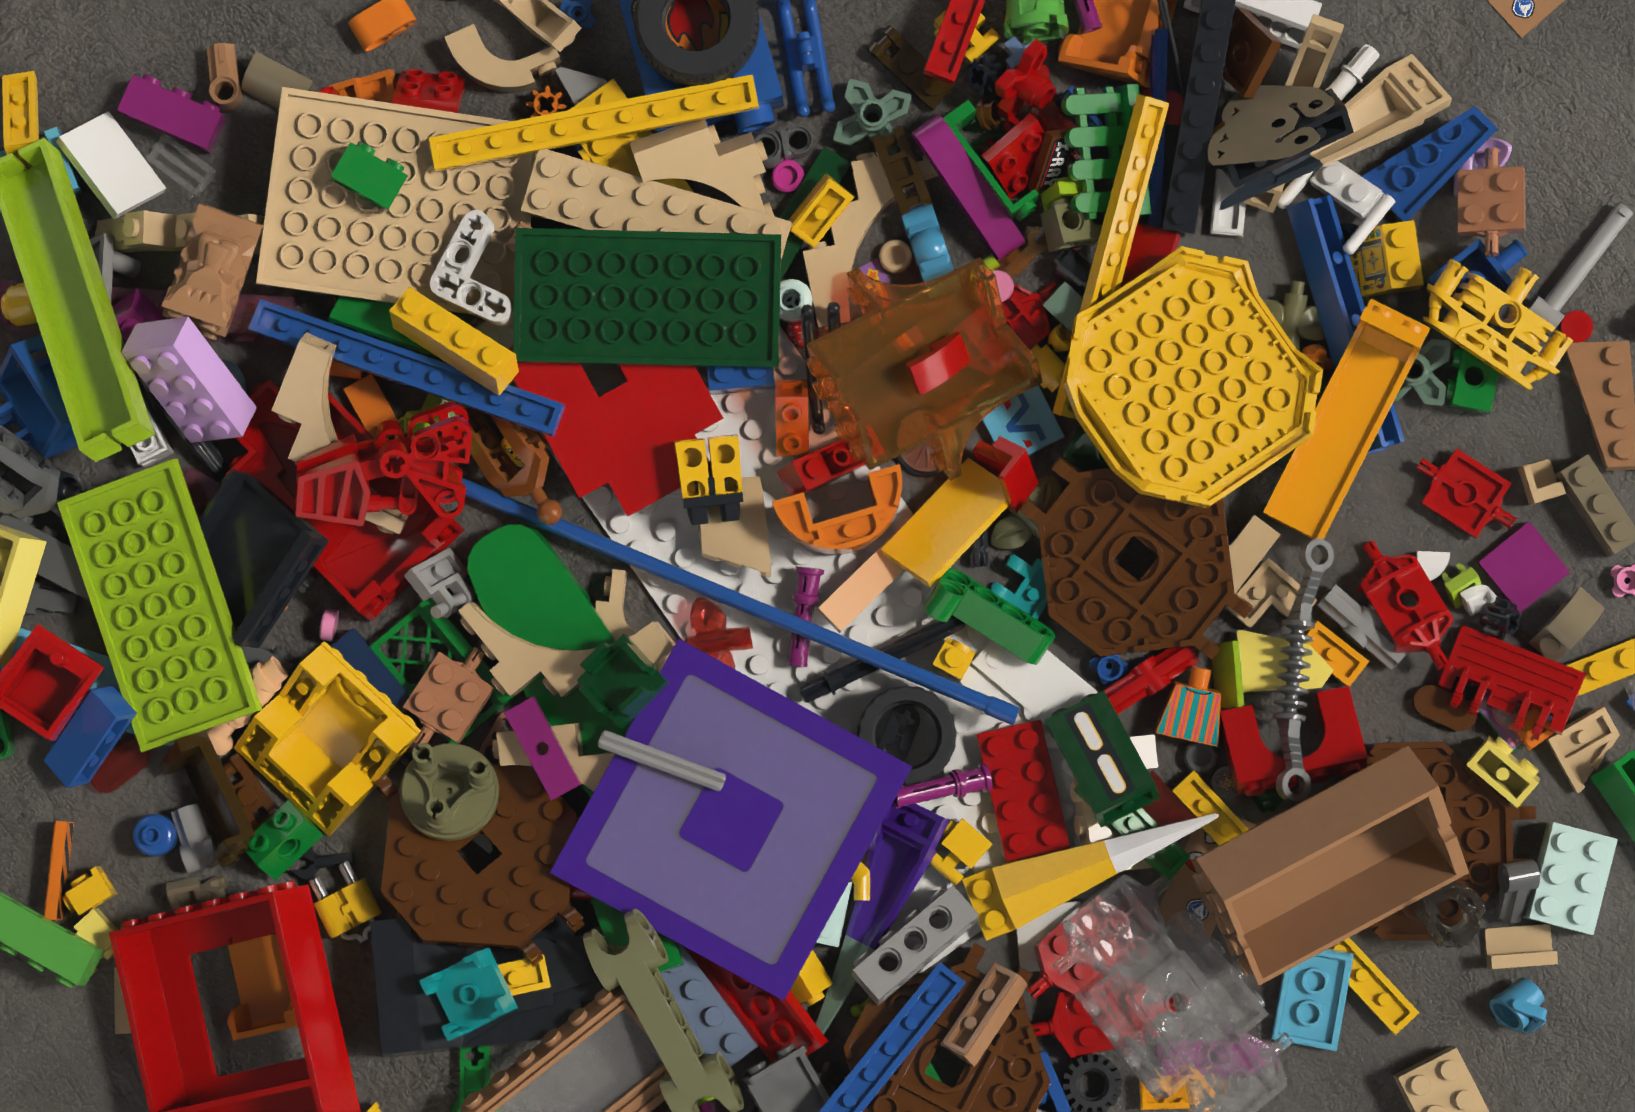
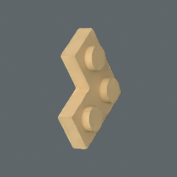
M1267 558L1236 593L1253 605V609L1248 616L1243 618L1228 605L1224 608L1249 629L1270 605L1288 619L1300 584L1270 558ZM1316 598L1311 606H1314V604L1318 601Z

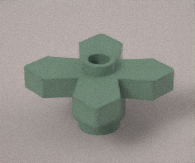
M850 79L844 99L855 114L838 121L833 138L834 143L852 148L867 136L870 138L877 134L884 136L891 133L893 127L890 123L907 116L911 95L892 90L880 100L875 99L868 83ZM873 114L878 117L879 121L870 123L866 121V118ZM896 144L886 148L889 156L896 154L899 147Z
M1431 339L1419 351L1413 364L1420 365L1422 369L1421 374L1413 377L1408 373L1394 401H1399L1414 387L1424 404L1437 406L1445 404L1446 386L1432 372L1450 360V341Z

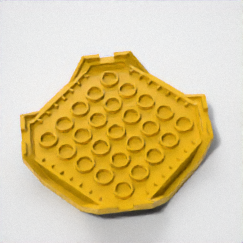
M1180 246L1152 268L1074 317L1063 385L1075 418L1117 476L1139 494L1208 508L1314 435L1317 414L1315 406L1317 394L1320 393L1323 369L1296 349L1258 294L1248 261L1228 256L1220 258L1204 254L1205 251Z

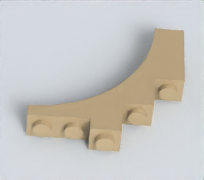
M874 152L856 156L857 161L851 162L858 200L851 201L830 227L834 245L828 246L827 242L824 241L819 242L815 248L808 245L809 250L803 251V259L819 331L828 330L827 306L830 302H837L840 305L841 327L850 325L848 291L850 273L857 250L870 226L883 210L895 201L879 158L876 157ZM925 155L922 156L923 161L916 162L924 182L939 177ZM914 184L902 188L903 192L905 193L914 188Z
M145 210L125 213V217L98 220L95 237L102 233L114 236V250L120 253L182 251L195 212L180 215ZM254 214L237 215L262 225L264 224L265 216ZM263 229L261 231L254 254H260Z
M307 332L299 340L271 410L278 413V416L286 422L301 423L288 459L295 462L296 466L297 460L338 441L331 420L328 399L330 367L337 345ZM370 487V494H379ZM399 509L380 510V512H366L365 520L376 524V527L385 533L393 534L395 532L400 534L410 515L402 514Z
M468 602L458 610L463 616L460 622L471 635L476 633L484 642L481 648L492 661L495 659L499 661L489 671L494 676L491 679L493 685L503 695L505 693H508L509 696L517 695L543 674L545 678L542 682L554 696L557 693L561 697L567 696L580 685L577 679L585 672L580 664L596 649L559 650L536 645L511 634L499 626L475 602ZM658 621L651 622L629 637L654 666L667 657L676 644Z

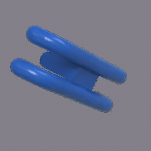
M777 0L797 114L800 117L809 115L810 109L802 71L813 69L816 72L822 108L825 112L831 113L835 109L816 0H803L808 32L795 34L790 0Z

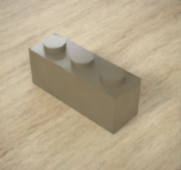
M1589 454L1579 458L1555 474L1557 481L1563 482L1568 498L1607 557L1618 553L1635 542V525Z

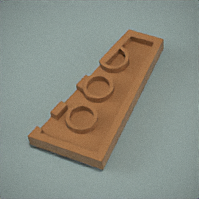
M1629 341L1570 344L1564 354L1568 358L1574 383L1578 386L1583 400L1582 405L1585 414L1588 415L1593 429L1592 434L1605 471L1635 470V399Z

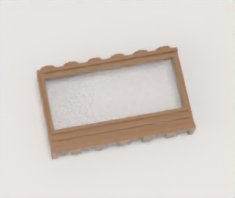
M619 986L610 991L603 988L586 1007L575 1010L569 1016L566 1023L558 1029L555 1028L547 1032L542 1038V1042L532 1050H525L508 1069L497 1072L490 1079L488 1085L480 1091H474L469 1094L459 1108L461 1112H651L665 1101L659 1081L668 1076L669 1073L624 991Z

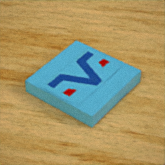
M1035 379L976 409L993 443L1001 436L1025 448L1028 456L1065 437Z

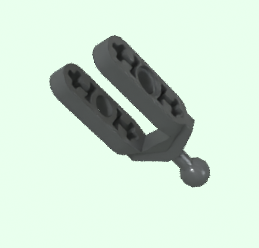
M0 425V461L36 484L24 495L13 484L0 476V512L12 514L20 519L50 510L60 517L61 523L65 528L57 502H60L57 500L60 471L52 466L48 458L43 459L37 449Z

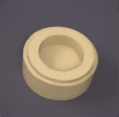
M901 240L888 241L880 250V264L890 273L897 274L905 271L912 260L910 247Z

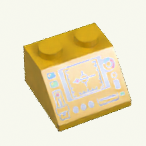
M1414 220L1375 226L1364 240L1361 251L1354 256H1350L1362 297L1419 290L1424 285Z

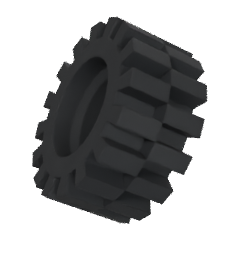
M1092 1053L1080 1055V1057L1074 1058L1064 1070L1061 1081L1062 1089L1067 1101L1073 1108L1080 1112H1106L1117 1103L1116 1100L1122 1092V1079L1119 1070L1109 1059ZM1088 1071L1100 1073L1105 1082L1103 1091L1095 1097L1084 1095L1079 1088L1081 1076Z

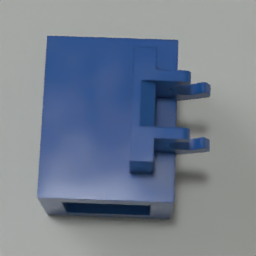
M42 335L10 345L0 367V392L7 401L6 404L0 407V418L3 417L0 419V425L7 427L17 423L21 431L15 435L37 449L42 458L46 459L77 448L78 445L49 357L34 361L31 356L32 353L46 349Z

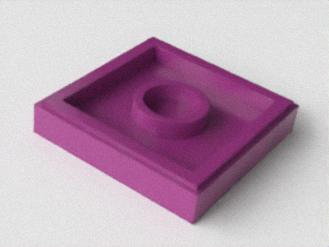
M1529 521L1477 562L1503 596L1510 603L1517 605L1516 611L1519 613L1570 573L1569 569Z

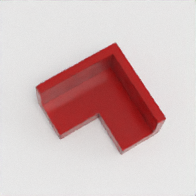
M1001 436L997 438L992 446L979 440L973 448L978 465L999 478L1009 504L1007 509L1017 513L1039 484L1027 450Z

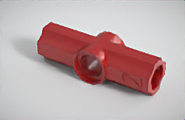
M1191 646L1170 647L1157 656L1152 655L1129 670L1130 673L1106 687L1104 692L1118 715L1142 698H1149L1171 683L1170 680L1190 669L1199 660Z

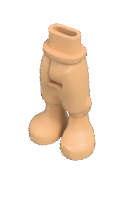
M273 656L266 662H258L253 668L249 669L262 708L269 702L275 692L281 689V683L288 677L285 668ZM258 712L206 731L217 755H225L232 749L234 740L231 734L233 731L250 724L252 717Z

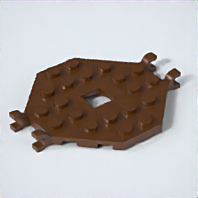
M1060 457L1052 466V470L1069 482L1067 487L1047 512H1044L1029 498L1019 510L1038 525L1049 617L1101 657L1120 653L1161 650L1162 648L1195 646L1213 660L1220 651V646L1204 636L1203 633L1226 604L1243 618H1246L1253 609V605L1234 592L1223 500L1220 499L1208 508H1202L1139 494L1117 476L1111 468L1077 471ZM1133 536L1159 555L1140 580H1137L1113 561Z
M1445 742L1376 743L1367 753L1366 767L1400 748L1409 746L1438 784L1452 822L1450 826L1457 836L1469 873L1368 928L1383 941L1450 940L1467 919L1499 887L1497 870L1501 863L1534 860L1537 863V859H1513L1512 820L1536 819L1535 806H1519L1518 808L1511 806L1485 780L1471 770Z
M491 764L496 772L499 783V801L496 811L490 821L480 831L472 836L455 841L433 839L415 829L403 812L398 789L388 776L384 774L375 782L378 786V792L390 803L381 894L423 943L438 944L439 942L454 943L457 946H501L504 949H518L531 966L534 967L543 960V956L541 955L542 951L530 939L549 923L560 916L573 933L584 926L583 917L574 907L570 906L571 884L550 873L577 824V813L561 796L551 801L533 766H500V764ZM483 834L502 855L480 873L476 874L458 854V851L476 836Z
M974 943L964 963L949 968L966 982L965 986L863 1112L1037 1111L1051 1082L1042 1061L1040 1048L1026 1011L1023 996L1020 997L975 1066L969 1063L966 1064L955 1087L951 1088L925 1073L938 1046L943 1047L941 1042L986 976L976 970L986 948ZM1022 967L1018 972L1028 985L1033 973ZM929 974L908 980L879 1006L869 998L843 1047L849 1072L863 1058Z

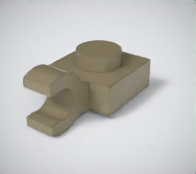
M224 876L212 877L204 884L200 883L199 877L166 883V892L172 911L227 897L225 892L227 885Z

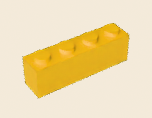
M411 287L407 288L389 310L393 329L498 396L501 395L519 372L515 353Z

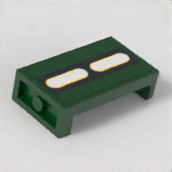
M1104 690L1097 694H1089L1082 698L1079 703L1067 709H1059L1049 718L1045 719L1051 737L1054 738L1078 782L1100 828L1160 799L1155 782Z

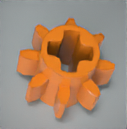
M546 86L545 92L540 94L533 90L534 102L526 103L528 109H535L536 111L530 118L567 111L566 105L558 103L563 98L562 92H558L554 96L549 86ZM545 101L549 104L553 101L551 104L553 111L549 113L547 110H543L541 112V102Z

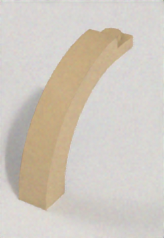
M1316 14L1312 15L1284 86L1320 87L1342 34L1344 24ZM1285 183L1247 199L1243 203L1274 213Z

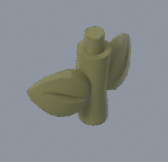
M1292 281L1290 293H1285L1283 305L1272 299H1265L1263 302L1296 349L1300 351V337L1306 341L1319 342L1325 339L1316 306H1306L1308 296L1303 295L1305 282Z
M1045 476L1038 479L1039 484L1028 497L1044 512L1049 510L1062 493L1061 485L1054 476ZM1009 510L1011 513L1002 516L995 525L991 536V544L1000 549H1019L1027 544L1032 534L1039 538L1038 525L1022 512L1018 511L1015 513Z

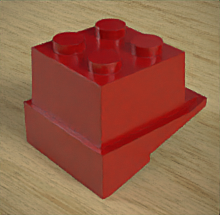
M37 624L9 663L0 672V708L46 739L55 741L105 667L40 624Z

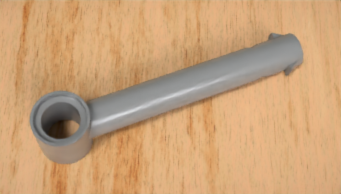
M1618 202L1545 299L1538 296L1528 309L1557 328L1565 316L1560 310L1631 218L1633 212L1627 206ZM1547 331L1545 335L1549 337L1553 332Z

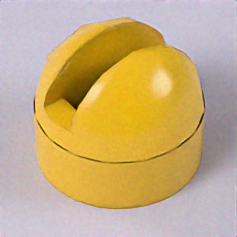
M1058 324L1051 330L1048 336V344H1052L1055 348L1053 351L1058 353L1069 350L1071 333L1062 324Z

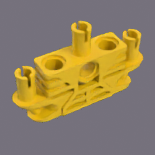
M1450 259L1434 286L1427 283V291L1430 293L1429 318L1423 316V321L1477 359L1528 391L1533 389L1530 383L1535 380H1540L1550 373L1556 375L1560 372L1556 366L1573 340L1570 337L1566 338V335L1558 330L1554 331L1555 326L1521 304L1534 283L1539 279L1536 274L1532 275L1530 270L1521 266L1519 272L1504 293L1481 276L1468 272L1465 277L1469 280L1468 283H1461L1459 286L1463 290L1461 294L1455 292L1453 297H1451L1468 269L1465 266L1461 267L1459 262ZM1506 304L1509 308V315L1505 320L1501 321L1499 309L1502 305ZM1443 305L1449 312L1444 320L1440 322L1438 321L1439 311ZM1461 305L1476 313L1475 317L1462 309ZM1487 323L1503 327V329L1498 333L1489 327ZM1546 332H1553L1554 334L1548 341L1547 345L1545 346L1541 354L1538 356L1539 352L1543 348L1539 345L1540 341L1547 342L1549 337L1545 335ZM1514 339L1526 347V351L1514 344L1512 340ZM1527 362L1536 366L1525 376L1521 374Z

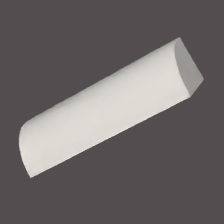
M1185 0L1183 8L1199 13L1201 0ZM1236 0L1234 12L1237 7L1247 9L1283 44L1298 49L1312 15L1316 14L1319 16L1322 3L1314 0Z

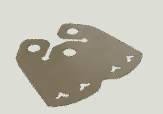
M1260 85L1253 99L1243 98L1242 100L1240 98L1243 96L1236 92L1222 113V120L1225 126L1218 130L1210 140L1208 159L1215 166L1291 157L1315 145L1321 137L1314 128L1303 127L1285 137L1282 142L1276 143L1275 140L1277 138H1281L1295 128L1299 118L1296 111L1290 108L1289 105L1297 103L1298 109L1306 117H1315L1331 108L1335 101L1333 97L1323 90L1308 86ZM1314 100H1321L1323 102L1318 108H1309V104ZM1234 108L1240 110V112H1237L1234 116H1232V114L1235 112ZM1277 119H1284L1286 121L1281 127H1272V122ZM1226 134L1227 138L1229 139L1224 140L1220 143V141L1223 139V135ZM1298 136H1308V140L1305 143H1294L1295 138ZM1217 151H1221L1225 154L1218 158L1219 154L1217 153Z

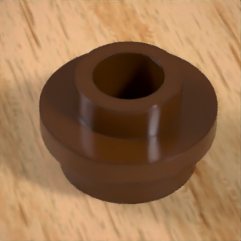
M988 97L980 98L975 106V121L977 124H980L983 130H991L1001 122V116L998 115L997 107L999 103L997 100H990Z

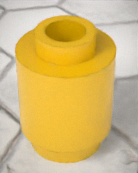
M1037 344L1023 357L1027 361L1023 367L1043 389L1047 387L1053 393L1060 386L1065 363L1047 344L1043 348Z

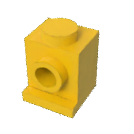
M947 637L932 667L961 681L976 652L970 650L971 648L961 642Z
M95 866L90 869L92 877H89L86 873L70 883L72 889L66 892L62 899L71 913L76 911L79 916L85 915L118 894L101 866Z

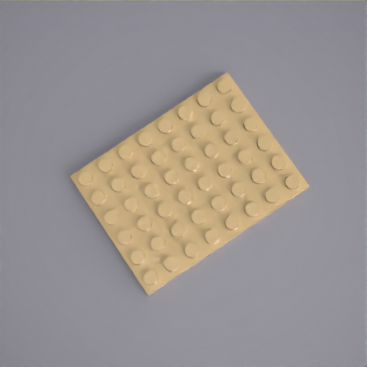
M282 87L256 284L393 304L398 301L408 287H411L449 312L473 315L442 300L433 293L430 288V280L463 217L470 211L479 210L492 219L494 232L470 278L506 295L514 302L515 252L504 244L509 233L519 221H523L531 226L532 214L522 212L521 207L538 152L436 172L429 137L511 121ZM358 141H361L375 150L374 156L384 162L387 158H390L405 167L402 172L407 174L408 177L387 212L329 179L350 142L356 145ZM474 223L472 226L474 230H481L483 228L481 223ZM468 237L465 238V240H467L470 244H475V241L473 239L470 240ZM461 248L457 251L455 255L456 263H463L468 259L469 249ZM443 281L441 284L443 288L447 287L456 293L459 289L450 281ZM478 289L471 290L467 294V305H474L479 301L481 295ZM490 301L487 306L496 313L503 314L506 310L505 307H499Z

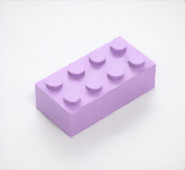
M189 317L136 324L121 353L190 443L243 437L257 407Z

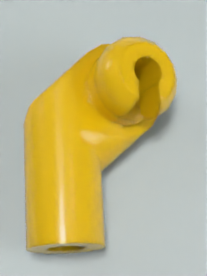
M860 862L850 880L854 884V900L870 901V870Z

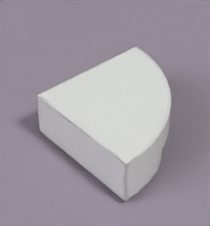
M1416 551V558L1430 581L1437 578L1444 571L1449 562L1450 552Z
M1486 585L1473 586L1460 593L1464 609L1470 616L1481 611L1486 603H1493L1497 597L1490 587Z

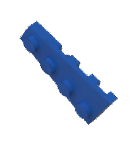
M1474 106L1361 177L1381 189L1384 194L1390 195L1395 200L1390 209L1402 221H1409L1499 128Z

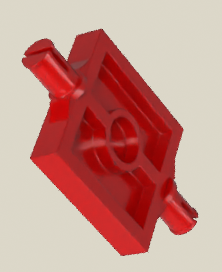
M1458 448L1454 449L1447 462L1439 468L1424 458L1416 466V470L1432 479L1429 490L1420 504L1472 538L1476 539L1484 526L1493 519L1508 529L1516 521L1517 517L1500 508L1503 496L1512 483Z

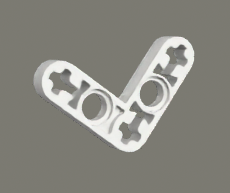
M473 210L468 212L461 220L431 277L430 288L442 300L494 325L506 326L514 320V302L506 295L470 278L494 232L492 219L482 211ZM474 223H481L483 228L481 230H474L472 226ZM468 237L470 240L473 239L475 241V244H470L467 240H465V238ZM461 248H468V259L463 263H456L455 255L457 251ZM450 281L459 287L457 293L447 287L443 288L441 286L442 282ZM478 289L481 295L479 301L474 305H467V294L471 290ZM489 301L499 307H505V312L503 314L496 313L490 307H487Z

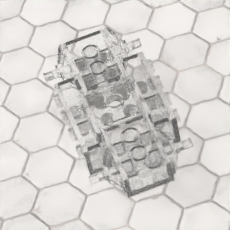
M1121 875L1111 880L1062 920L1068 951L1056 963H1053L1054 969H1058L1056 972L1063 975L1074 964L1080 963L1101 973L1074 995L1155 1100L1171 1097L1186 1084L1191 1108L1190 1112H1257L1288 1086L1279 1058L1281 1057L1280 1053L1293 1044L1292 1038L1288 1039L1290 1036L1284 1032L1273 1043L1266 1044L1247 1033L1269 1015L1264 1009V1000L1257 992L1250 991L1243 982L1245 977L1241 970L1234 964H1229L1223 956L1225 953L1223 947L1214 938L1210 939L1203 930L1204 923L1194 912L1190 913L1186 909L1173 913L1163 920L1157 900L1162 892L1171 887L1170 881L1165 882L1168 879L1166 876L1161 875L1150 886H1144L1126 875ZM1173 994L1180 995L1184 1000V1008L1179 1013L1174 1012L1169 1006V999Z

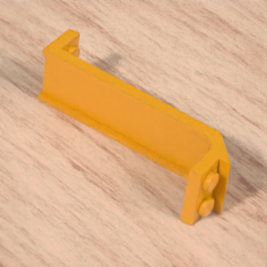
M1370 299L1315 409L1317 414L1314 435L1295 448L1263 511V515L1311 539H1325L1347 492L1425 341L1430 327Z

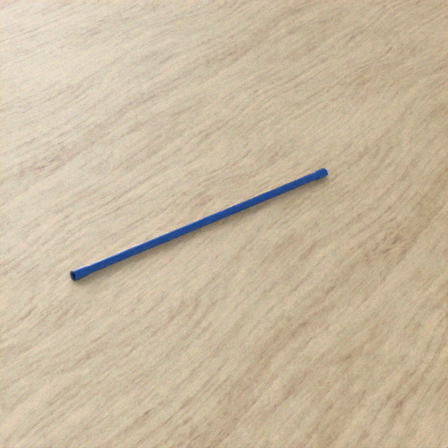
M462 478V483L466 485L465 497L976 708L983 711L986 715L1013 726L1020 707L994 696H987L563 519H560L554 525L543 524L538 519L537 508L510 497H505L503 494Z

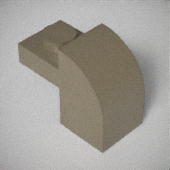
M1580 586L1528 643L1544 657L1557 661L1566 651L1571 650L1598 620L1605 608Z

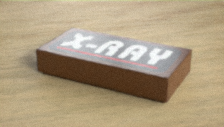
M1068 130L1046 131L1028 185L1029 190L1033 191L1035 189L1038 193H1043L1055 184L1054 181L1056 179L1064 177L1074 149L1068 147L1064 140L1065 133Z

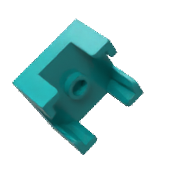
M490 948L475 952L463 958L462 961L419 981L427 996L433 993L437 994L450 1023L441 1027L448 1042L518 1008Z

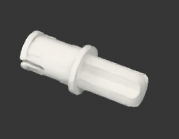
M1364 45L1348 65L1343 64L1341 67L1342 72L1324 91L1332 88L1342 101L1357 83L1361 84L1363 82V75L1379 58V53L1372 46Z

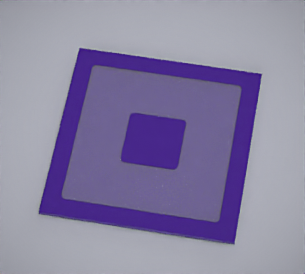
M678 638L660 671L670 683L634 718L625 737L725 774L726 780L721 791H716L615 754L550 873L624 914L632 909H638L657 932L784 1001L911 771L912 766Z

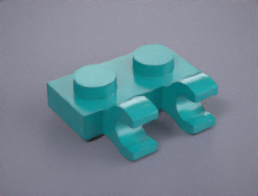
M1013 554L1004 566L1024 577L1019 587L1013 593L1001 584L993 582L989 590L1033 618L1038 619L1048 603L1042 560L1036 558L1031 566Z

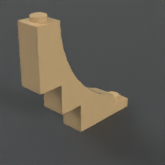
M580 722L551 726L581 783L595 791L615 753L606 752L583 755ZM513 730L496 733L497 739L493 740V754L495 759L500 760V766H532ZM541 742L539 751L542 754H547L549 750L548 745L545 742Z

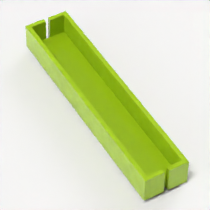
M42 138L18 149L19 155L33 166L30 169L13 153L0 158V210L79 451L97 462L121 451L122 443L130 447L154 436L155 433L134 370L121 353L125 343L61 153L49 141Z

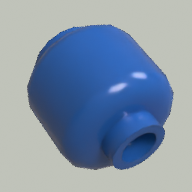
M149 814L142 817L135 824L133 830V842L136 848L141 853L151 857L163 856L171 852L178 840L174 821L162 814Z

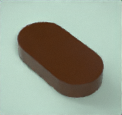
M1422 686L1413 696V707L1420 716L1453 731L1459 732L1470 729L1477 718V715L1469 714L1470 701L1463 698L1457 708L1451 707L1450 703L1453 693L1438 686Z

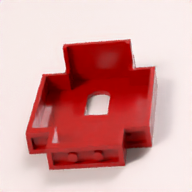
M513 346L508 348V350L513 352ZM517 361L519 372L513 380L519 389L565 405V410L555 436L551 437L545 434L544 436L578 497L581 498L609 483L627 517L680 488L674 441L697 439L695 434L724 419L694 365L618 364L627 382L598 397L580 363ZM707 457L708 470H711V464Z

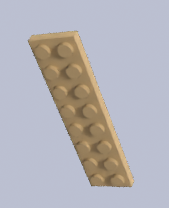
M548 149L540 150L537 153L521 207L522 212L583 230L782 234L781 259L792 224L788 220L656 181L644 183L642 177Z

